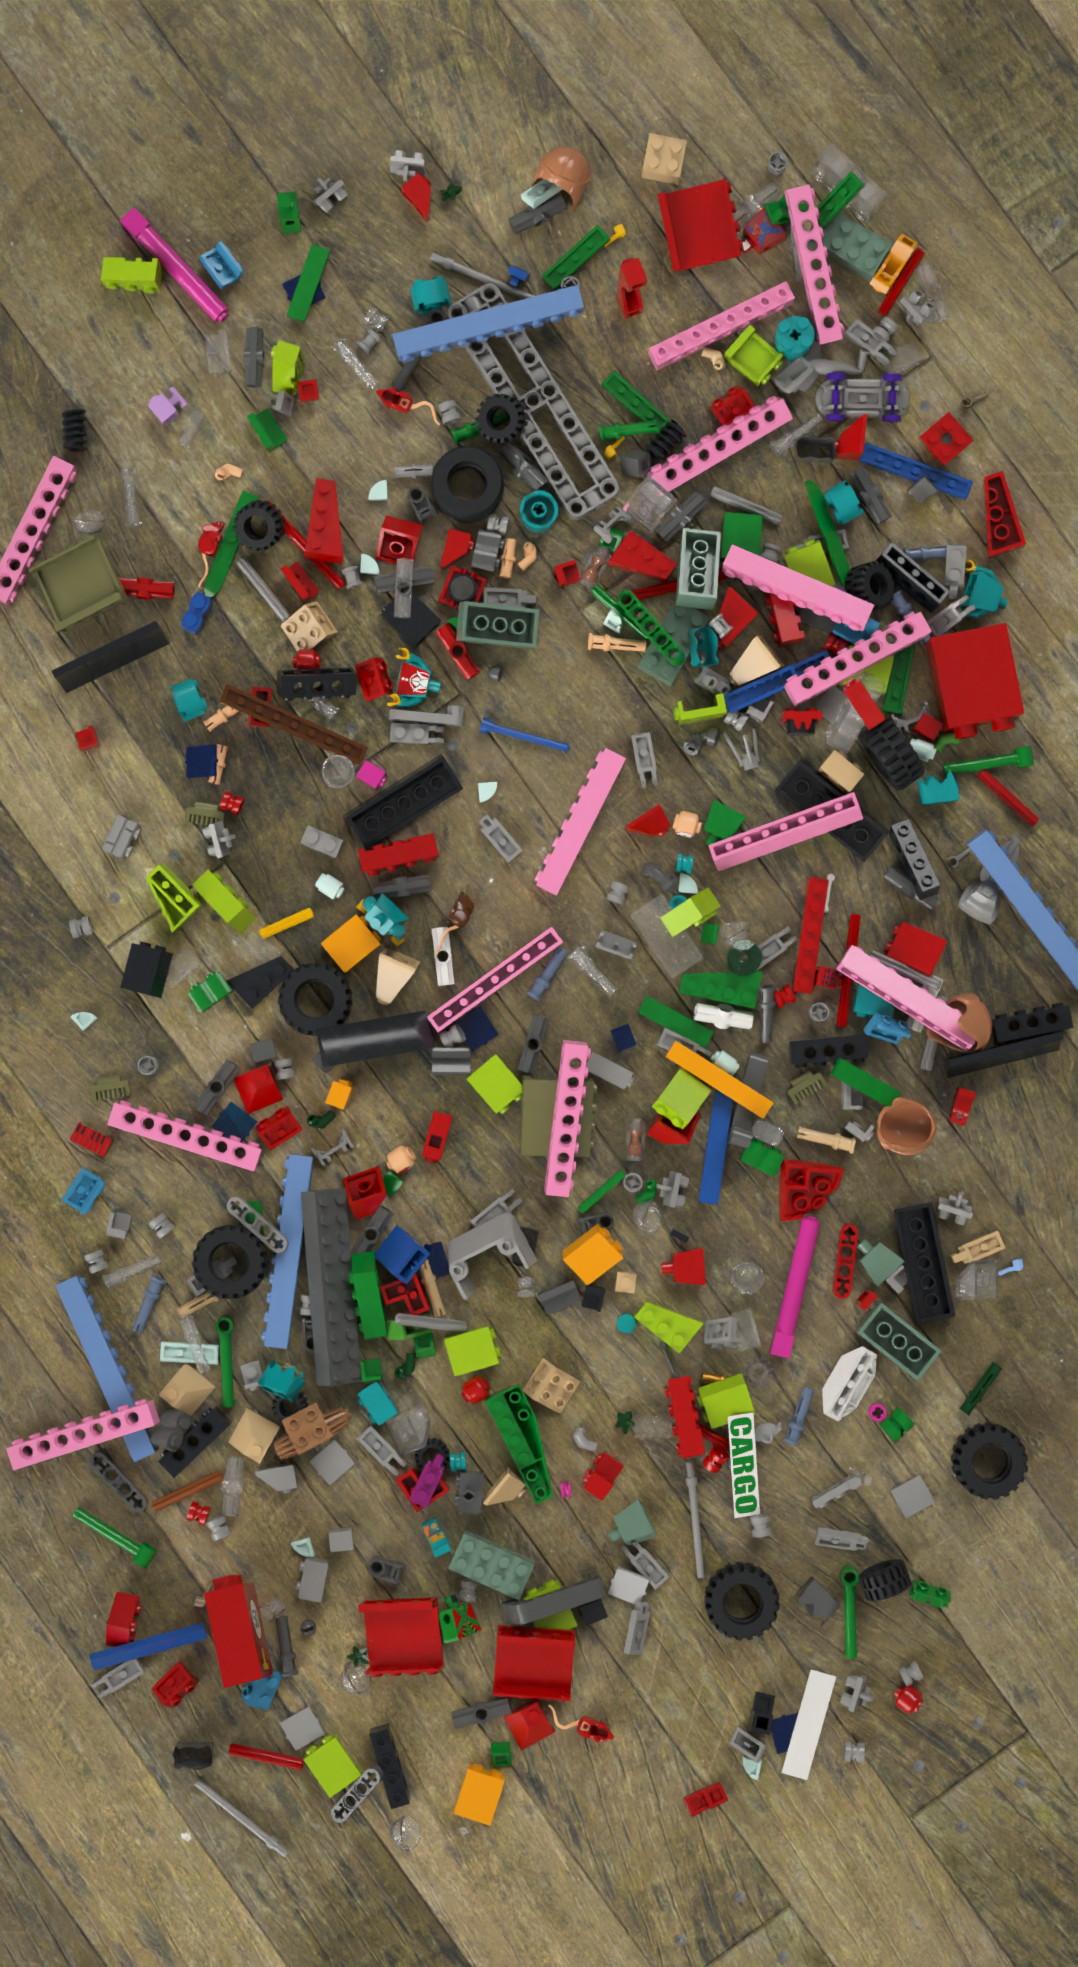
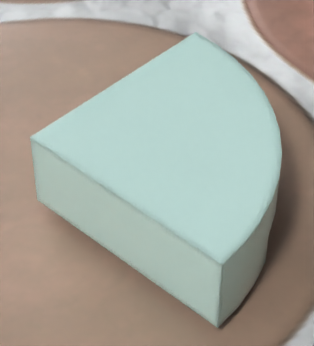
M387 480L380 481L371 488L368 497L369 501L388 500Z
M361 554L360 573L380 575L376 561L369 555Z
M612 607L603 624L619 634L623 627V620L620 613Z
M497 782L478 783L480 803L489 800L494 795L497 789Z
M680 873L678 892L698 894L695 881L687 874Z
M79 1012L71 1016L73 1021L83 1031L98 1019L97 1016L89 1012Z
M310 1537L291 1542L293 1549L305 1557H315Z
M743 1755L745 1771L751 1778L758 1780L762 1760L760 1759L759 1763H756Z

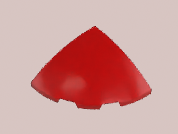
M783 1159L779 1190L780 1221L797 1220L803 1218L804 1214L812 1210L817 1211L827 1203V1197L831 1192L837 1190L844 1169L817 1162Z

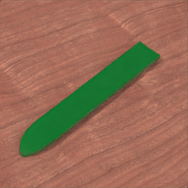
M807 480L805 481L806 490L823 535L824 543L827 546L840 585L844 587L846 585L844 581L847 573L851 571L823 493L815 482Z
M242 490L205 582L204 593L210 598L214 597L221 590L240 545L241 539H236L237 531H233V527L236 525L233 523L237 517L236 514L248 503L257 501L258 496Z

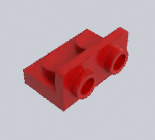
M734 386L727 391L724 397L714 400L712 406L708 409L714 413L721 426H728L733 423L734 418L748 414L749 410L755 407L745 388Z
M295 562L290 567L286 564L281 568L282 573L304 603L319 594L320 591L299 562Z
M372 658L355 665L366 702L385 695L394 694L393 683L389 679L387 664L383 658Z
M288 1106L278 1109L274 1115L262 1119L256 1125L258 1134L270 1151L303 1130Z
M177 1662L151 1689L164 1706L173 1708L182 1702V1698L196 1688L199 1679L193 1677L182 1662Z

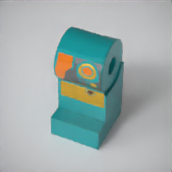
M436 1517L422 1523L435 1558L451 1551L452 1546Z

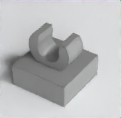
M278 391V395L273 396L276 399V405H271V408L285 416H292L296 398L285 391Z

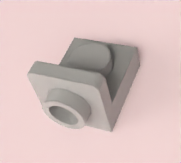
M855 1121L853 1123L846 1122L843 1126L846 1131L861 1142H864V1140L868 1141L874 1134L873 1129L875 1126L869 1124L864 1132L861 1131L863 1127Z
M260 1360L240 1365L245 1389L250 1388V1391L262 1388L258 1384L263 1374Z

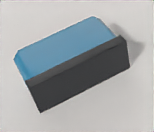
M674 1229L670 1232L671 1236L687 1243L689 1237Z

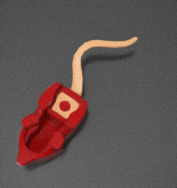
M393 387L376 391L388 409L393 408L404 414H407L411 409L428 405L431 408L434 421L440 426L436 419L434 406L431 403L422 401L413 404V399L409 394L398 392Z
M225 522L205 524L202 527L203 534L198 540V548L205 563V574L198 585L199 588L209 571L206 556L215 557L219 548L218 542H221L223 538L221 532Z
M548 1705L553 1712L554 1722L559 1728L568 1729L577 1726V1732L582 1737L592 1738L598 1743L599 1741L614 1739V1735L604 1721L598 1722L588 1716H582L580 1720L571 1722L566 1726L559 1724L554 1708Z

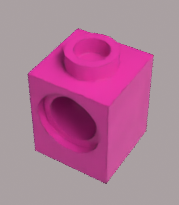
M367 760L356 776L357 779L376 790L378 787L382 788L387 781L385 777L386 772Z

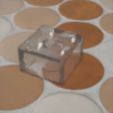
M648 476L635 489L623 510L652 534L664 522L678 500L657 481Z

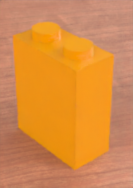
M356 914L321 943L345 974L381 946L379 942L381 937L375 930L371 932L368 929L369 923L363 915L359 918Z
M597 1223L562 1250L563 1260L589 1285L623 1259V1247L617 1240L614 1241L611 1238L609 1231L605 1227L601 1228Z
M476 1763L473 1765L468 1764L453 1814L490 1826L505 1782V1776L502 1775V1772L494 1769L491 1771L486 1770L482 1765Z

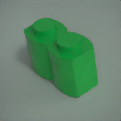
M211 972L205 977V982L202 984L197 982L189 988L190 992L188 995L201 1013L207 1011L233 992L220 972Z
M754 1138L753 1141L751 1140L749 1148H744L739 1160L775 1177L785 1156L781 1155V1150L773 1146L769 1149L763 1146L765 1142Z

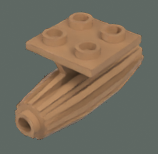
M315 1402L282 1420L287 1432L273 1442V1446L281 1460L301 1455L332 1438L350 1424L349 1419L352 1417L348 1409H343L342 1406L321 1413Z

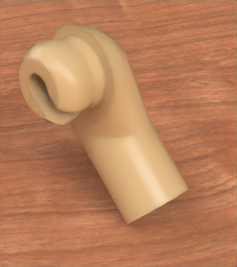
M707 347L703 348L701 356L710 358L716 370H721L725 367V360L720 351Z

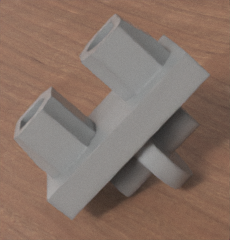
M396 150L394 156H390V173L403 176L404 182H408V176L414 177L417 173L424 176L425 160L423 159V154L415 152L412 158L405 157V152Z
M328 177L323 181L321 178H318L316 180L318 186L314 191L317 194L321 190L324 192L312 202L324 212L329 211L334 206L328 199L330 195L334 194L338 201H341L348 195L343 187L344 182L340 179L328 188L327 186L332 182L331 179Z
M914 290L909 297H902L900 301L907 309L905 321L909 325L914 323L919 325L925 322L931 324L935 320L932 314L936 307L930 302H924L922 305L921 301L924 298V294L920 290Z
M703 667L702 673L694 681L715 695L722 693L726 695L731 690L729 686L731 681L708 667Z
M223 820L212 823L203 829L204 837H212L213 844L207 848L209 856L222 858L231 854L229 848L232 847L231 839H235L236 836L235 834L229 835L228 828H224Z
M669 1171L668 1178H663L662 1185L656 1184V1188L661 1189L660 1197H664L662 1204L674 1208L675 1206H683L685 1196L678 1194L679 1187L687 1188L689 1178L682 1176L681 1173Z
M959 1191L956 1196L949 1195L948 1199L939 1196L937 1216L947 1220L949 1213L956 1214L954 1222L965 1225L968 1218L971 1219L973 1216L972 1206L967 1205L968 1200L963 1199V1193Z
M849 1675L847 1677L846 1686L854 1688L853 1695L844 1692L840 1703L849 1707L848 1711L854 1712L858 1710L861 1698V1706L866 1707L868 1701H874L875 1697L870 1694L871 1687L866 1686L865 1692H863L868 1676Z

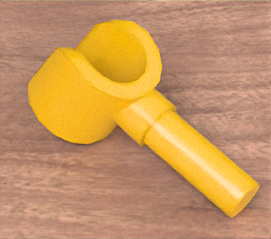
M623 224L614 227L615 234L610 237L611 240L604 246L605 248L614 240L625 237L626 231Z
M624 436L606 448L604 454L608 460L617 455L615 449L625 440Z

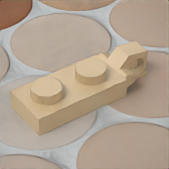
M996 1230L958 1247L959 1252L950 1255L953 1263L962 1260L964 1264L972 1263L1005 1249L999 1231Z

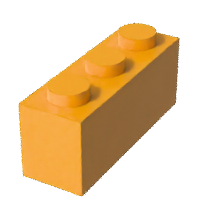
M343 1078L333 1081L325 1103L343 1110L347 1109L355 1087L351 1086L352 1082Z

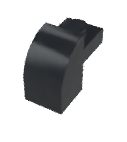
M755 1691L752 1711H750L749 1731L770 1735L774 1716L772 1715L774 1695Z

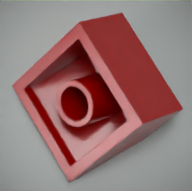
M386 515L381 526L375 559L412 569L423 525Z

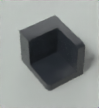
M586 1284L582 1307L601 1312L605 1288Z
M602 1598L579 1606L587 1626L608 1617Z

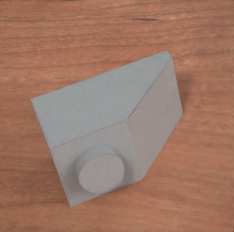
M295 1462L258 1468L255 1471L257 1477L277 1491L283 1490V1493L294 1492V1488H297L299 1485Z

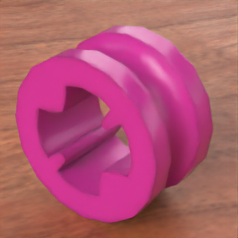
M874 1403L869 1407L868 1414L874 1421H882L886 1417L887 1411L882 1404ZM876 1407H879V1410L882 1409V1413L879 1414L880 1417L872 1414Z
M570 1480L566 1483L560 1481L562 1499H565L566 1496L572 1498Z

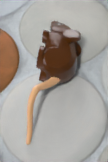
M463 891L460 892L459 898H456L447 922L452 927L444 931L435 956L438 955L447 933L457 928H463L469 922L470 914H472L475 905Z

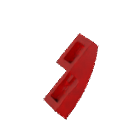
M717 1782L687 1795L683 1800L690 1816L694 1817L708 1808L713 1809L728 1801V1798L721 1783Z

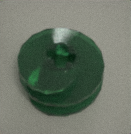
M750 940L735 942L727 954L729 970L739 976L753 974L762 962L760 948ZM744 955L748 957L745 961L741 960V957Z

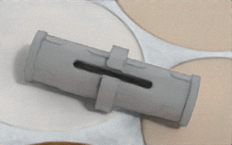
M413 463L412 466H394L395 478L412 477V479H416V477L432 476L433 464L416 465V463Z

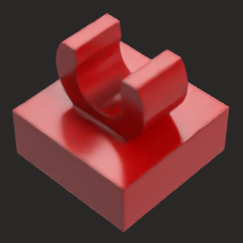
M316 379L297 382L301 403L320 400Z

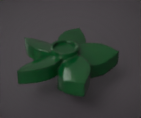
M452 183L449 184L447 190H440V193L444 195L442 201L447 200L449 197L451 200H455L456 195L461 192L462 188L460 186L454 187Z
M631 1411L625 1414L617 1412V1417L620 1421L614 1427H622L623 1433L627 1434L628 1426H635V1423L631 1420L632 1413Z
M353 1646V1654L346 1657L348 1660H355V1668L359 1667L360 1663L368 1664L370 1662L366 1656L368 1648H363L359 1651L356 1646Z

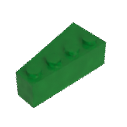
M762 971L682 974L678 993L755 1009Z
M375 1251L351 1254L352 1272H349L350 1284L354 1283L352 1296L353 1300H357L358 1305H355L356 1316L361 1318V1321H358L359 1331L364 1333L365 1339L388 1336L384 1304L381 1302L382 1293L379 1285L378 1269L375 1266Z

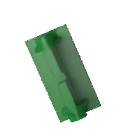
M913 1580V1590L911 1589L909 1597H912V1600L926 1603L927 1598H930L929 1605L941 1609L943 1607L947 1608L948 1603L951 1602L950 1591L943 1587L929 1585L923 1581Z

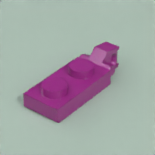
M437 1453L433 1462L428 1460L427 1464H425L411 1493L410 1501L427 1508L443 1474L444 1467L440 1466L444 1459L443 1455Z

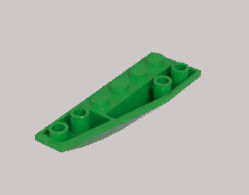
M520 1384L501 1389L489 1395L485 1399V1403L535 1504L538 1505L554 1497L537 1418Z

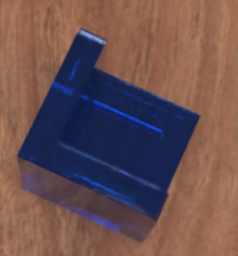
M629 1024L610 1030L618 1052L636 1045Z

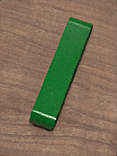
M625 590L620 592L617 600L627 615L671 665H682L686 657L680 646L631 591ZM627 599H632L629 604H624ZM639 612H643L640 618H636ZM655 625L652 631H648L650 626ZM662 639H667L665 644L659 645ZM679 652L676 658H671L673 653Z

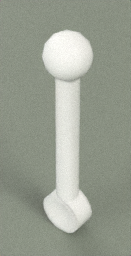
M829 874L827 876V880L829 881L824 913L829 912L828 903L832 881L835 879V876L833 874Z

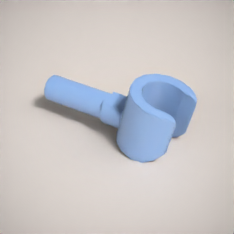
M1012 1260L1013 1266L998 1271L999 1276L1008 1272L1022 1270L1024 1267L1023 1260Z

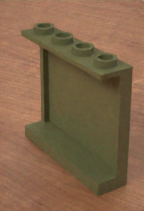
M85 536L82 538V542L70 544L66 547L65 551L61 553L55 552L49 556V559L37 561L33 564L34 567L28 569L37 578L56 621V624L53 626L58 633H65L128 600L101 537Z
M523 1076L520 1155L548 1156L558 1079H533L531 1076ZM592 1078L584 1080L583 1086H586L585 1098H581L583 1115L582 1117L579 1116L578 1124H581V1132L576 1137L579 1147L578 1153L574 1154V1157H590V1151L594 1149V1140H591V1133L595 1131V1122L592 1121V1114L596 1112V1103L593 1102V1095L597 1094V1084L594 1083ZM568 1080L569 1085L577 1083V1080ZM567 1097L565 1103H573L575 1101V1097ZM566 1115L563 1118V1122H570L573 1116ZM564 1134L561 1136L560 1140L568 1141L570 1139V1135ZM561 1153L559 1156H566V1157H568V1154H567V1153Z

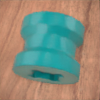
M678 853L676 872L685 871L687 874H691L693 855L683 856Z
M465 1452L460 1454L450 1453L451 1472L456 1470L467 1471Z

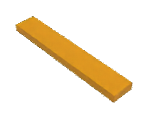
M677 1041L674 1042L666 1055L671 1061L763 1119L773 1105L772 1101Z

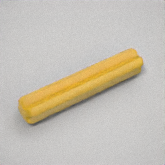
M307 908L259 930L263 939L311 919L314 917L311 908Z

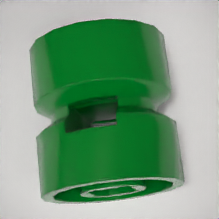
M898 1406L890 1413V1418L886 1417L879 1424L895 1443L904 1436V1431L908 1432L916 1425Z

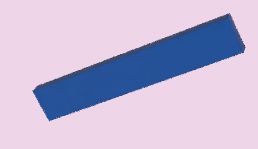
M866 442L863 454L858 461L916 482L925 474L937 487L938 491L963 500L967 499L973 481Z
M198 1623L92 1653L89 1656L93 1669L98 1670L207 1639L208 1637L204 1623Z

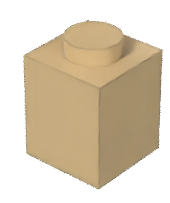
M617 1270L615 1291L634 1294L636 1272Z

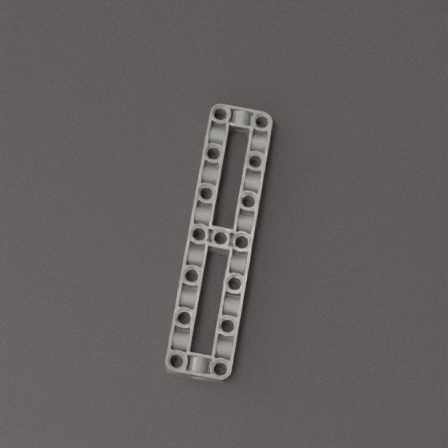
M488 283L453 303L448 309V319L454 318L452 316L454 312H461L463 315L508 303L498 287ZM492 292L495 296L488 299L485 297V294ZM511 331L506 336H503L507 345L510 344L515 352V357L526 376H529L535 385V388L522 396H519L487 342H470V345L466 346L465 349L492 393L506 394L519 400L520 404L524 405V412L528 416L525 418V421H528L527 426L524 425L523 429H525V432L520 434V438L535 460L541 473L549 481V486L569 518L577 521L581 520L614 500L619 491L616 479L525 331L518 333ZM480 344L482 349L475 351L472 349V346ZM528 356L535 359L531 364L526 363L524 360ZM499 376L502 378V381L494 383L492 378ZM552 389L555 393L552 396H547L544 391ZM534 398L537 399L538 404L531 406L528 404V401ZM502 408L503 411H505L506 416L510 420V413L508 409ZM545 408L550 409L555 418V423L564 438L570 442L580 464L595 483L594 486L579 494L532 417ZM567 421H572L574 423V427L566 428L564 426V423ZM534 441H540L542 446L534 448L531 444ZM591 453L594 455V459L587 461L584 455ZM554 473H559L562 478L555 481L551 476ZM612 486L614 492L606 493L604 487ZM578 505L582 510L580 513H574L571 508Z

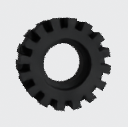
M303 1391L299 1392L295 1400L297 1409L291 1413L283 1408V1402L286 1399L276 1395L272 1402L274 1417H278V1421L281 1422L285 1418L308 1407L306 1402L308 1399L303 1396L305 1393Z
M427 1438L425 1441H422L415 1452L417 1467L419 1466L422 1471L425 1464H427L425 1459L426 1451L435 1449L444 1456L440 1466L445 1469L450 1459V1451L446 1443L436 1438Z

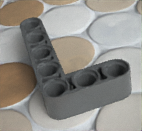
M750 1051L742 1083L760 1094L769 1056ZM737 1102L727 1143L749 1148L753 1131L750 1130L755 1113Z
M594 1577L528 1600L511 1599L502 1602L501 1606L506 1623L520 1625L603 1598L606 1595L601 1577Z

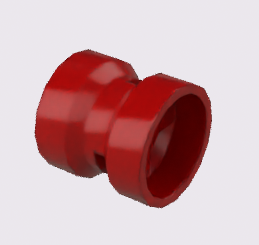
M831 632L822 649L827 650V652L832 650L834 656H838L837 652L844 649L848 641L843 638L837 640V635Z
M226 791L219 808L231 810L232 814L238 816L245 798L241 796L235 797L231 792Z
M789 984L783 986L782 991H774V1001L778 1009L785 1007L787 1002L791 1004L796 1002V997Z
M713 1446L709 1452L710 1455L703 1459V1465L708 1471L718 1473L722 1468V1464L726 1463L729 1459V1455L722 1447Z
M192 1501L186 1520L191 1522L195 1520L200 1525L205 1526L211 1507H201L199 1503Z

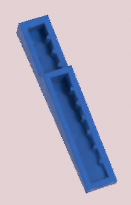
M827 650L724 695L725 704L730 714L784 691L788 678L796 674L799 677L804 674L803 671L808 667L814 666L816 668L821 665L820 662L830 657Z
M717 1089L714 1092L698 1202L718 1205L733 1104V1099Z

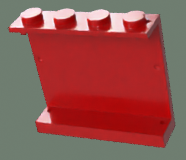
M726 178L683 190L657 194L674 272L741 257L744 247L742 239L738 240L737 232H740L738 220L734 221L733 213H736L734 201L730 202L729 194L732 193L730 181L726 182Z
M437 1597L365 1600L358 1604L359 1613L364 1612L368 1658L370 1661L369 1669L365 1671V1675L372 1674V1677H381L383 1674L400 1676L402 1673H408V1675L414 1676L419 1675L420 1672L434 1675L438 1674V1671L444 1667Z
M498 1625L493 1696L570 1701L575 1630Z

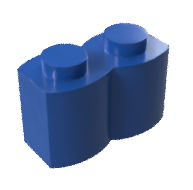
M196 592L193 595L189 605L190 609L184 614L181 626L185 631L196 636L202 631L205 618L210 614L213 607V601L210 597L200 592Z

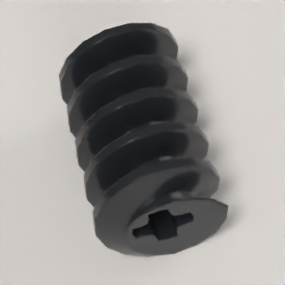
M72 409L62 413V418H64L62 425L65 426L63 428V433L65 434L63 436L65 441L63 443L64 449L74 452L87 450L86 447H82L83 444L87 443V440L82 439V437L87 436V433L81 431L87 428V425L81 424V422L86 421V418L81 416V414L86 413V410Z
M672 419L671 422L665 424L666 428L662 427L660 429L661 434H655L656 439L652 438L650 440L651 445H645L647 452H650V455L657 461H659V458L666 459L664 452L671 454L669 447L676 449L674 442H682L679 437L680 435L685 438L687 437L683 428Z

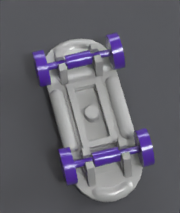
M828 373V381L818 388L815 396L818 410L826 416V421L830 422L845 421V418H860L863 414H867V418L882 419V422H901V415L906 412L910 401L907 388L899 382L903 380L902 374H884L883 379H846L845 373Z

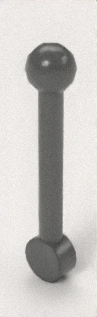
M660 1342L659 1347L663 1350L671 1368L672 1378H679L680 1375L676 1372L667 1352L666 1343Z

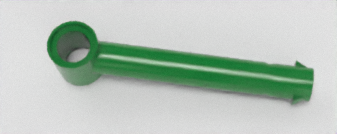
M1031 746L1014 749L1015 753L943 764V773L947 775L951 771L952 774L1014 764H1017V768L1033 766Z
M229 1315L220 1316L215 1324V1329L220 1336L222 1407H233L236 1401L234 1400L231 1345V1330L234 1327V1319ZM220 1321H228L230 1328H221Z
M80 1507L76 1509L72 1516L133 1554L132 1560L143 1568L149 1566L157 1553V1549L146 1542H142L139 1545Z
M845 1565L840 1570V1577L844 1584L845 1651L843 1652L847 1659L857 1658L859 1652L857 1651L855 1593V1585L859 1581V1575L851 1565ZM848 1572L854 1573V1577L850 1580L844 1578Z

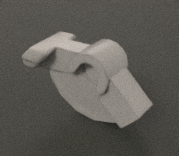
M780 1421L777 1425L762 1423L755 1429V1441L766 1444L771 1443L773 1438L782 1430V1422Z

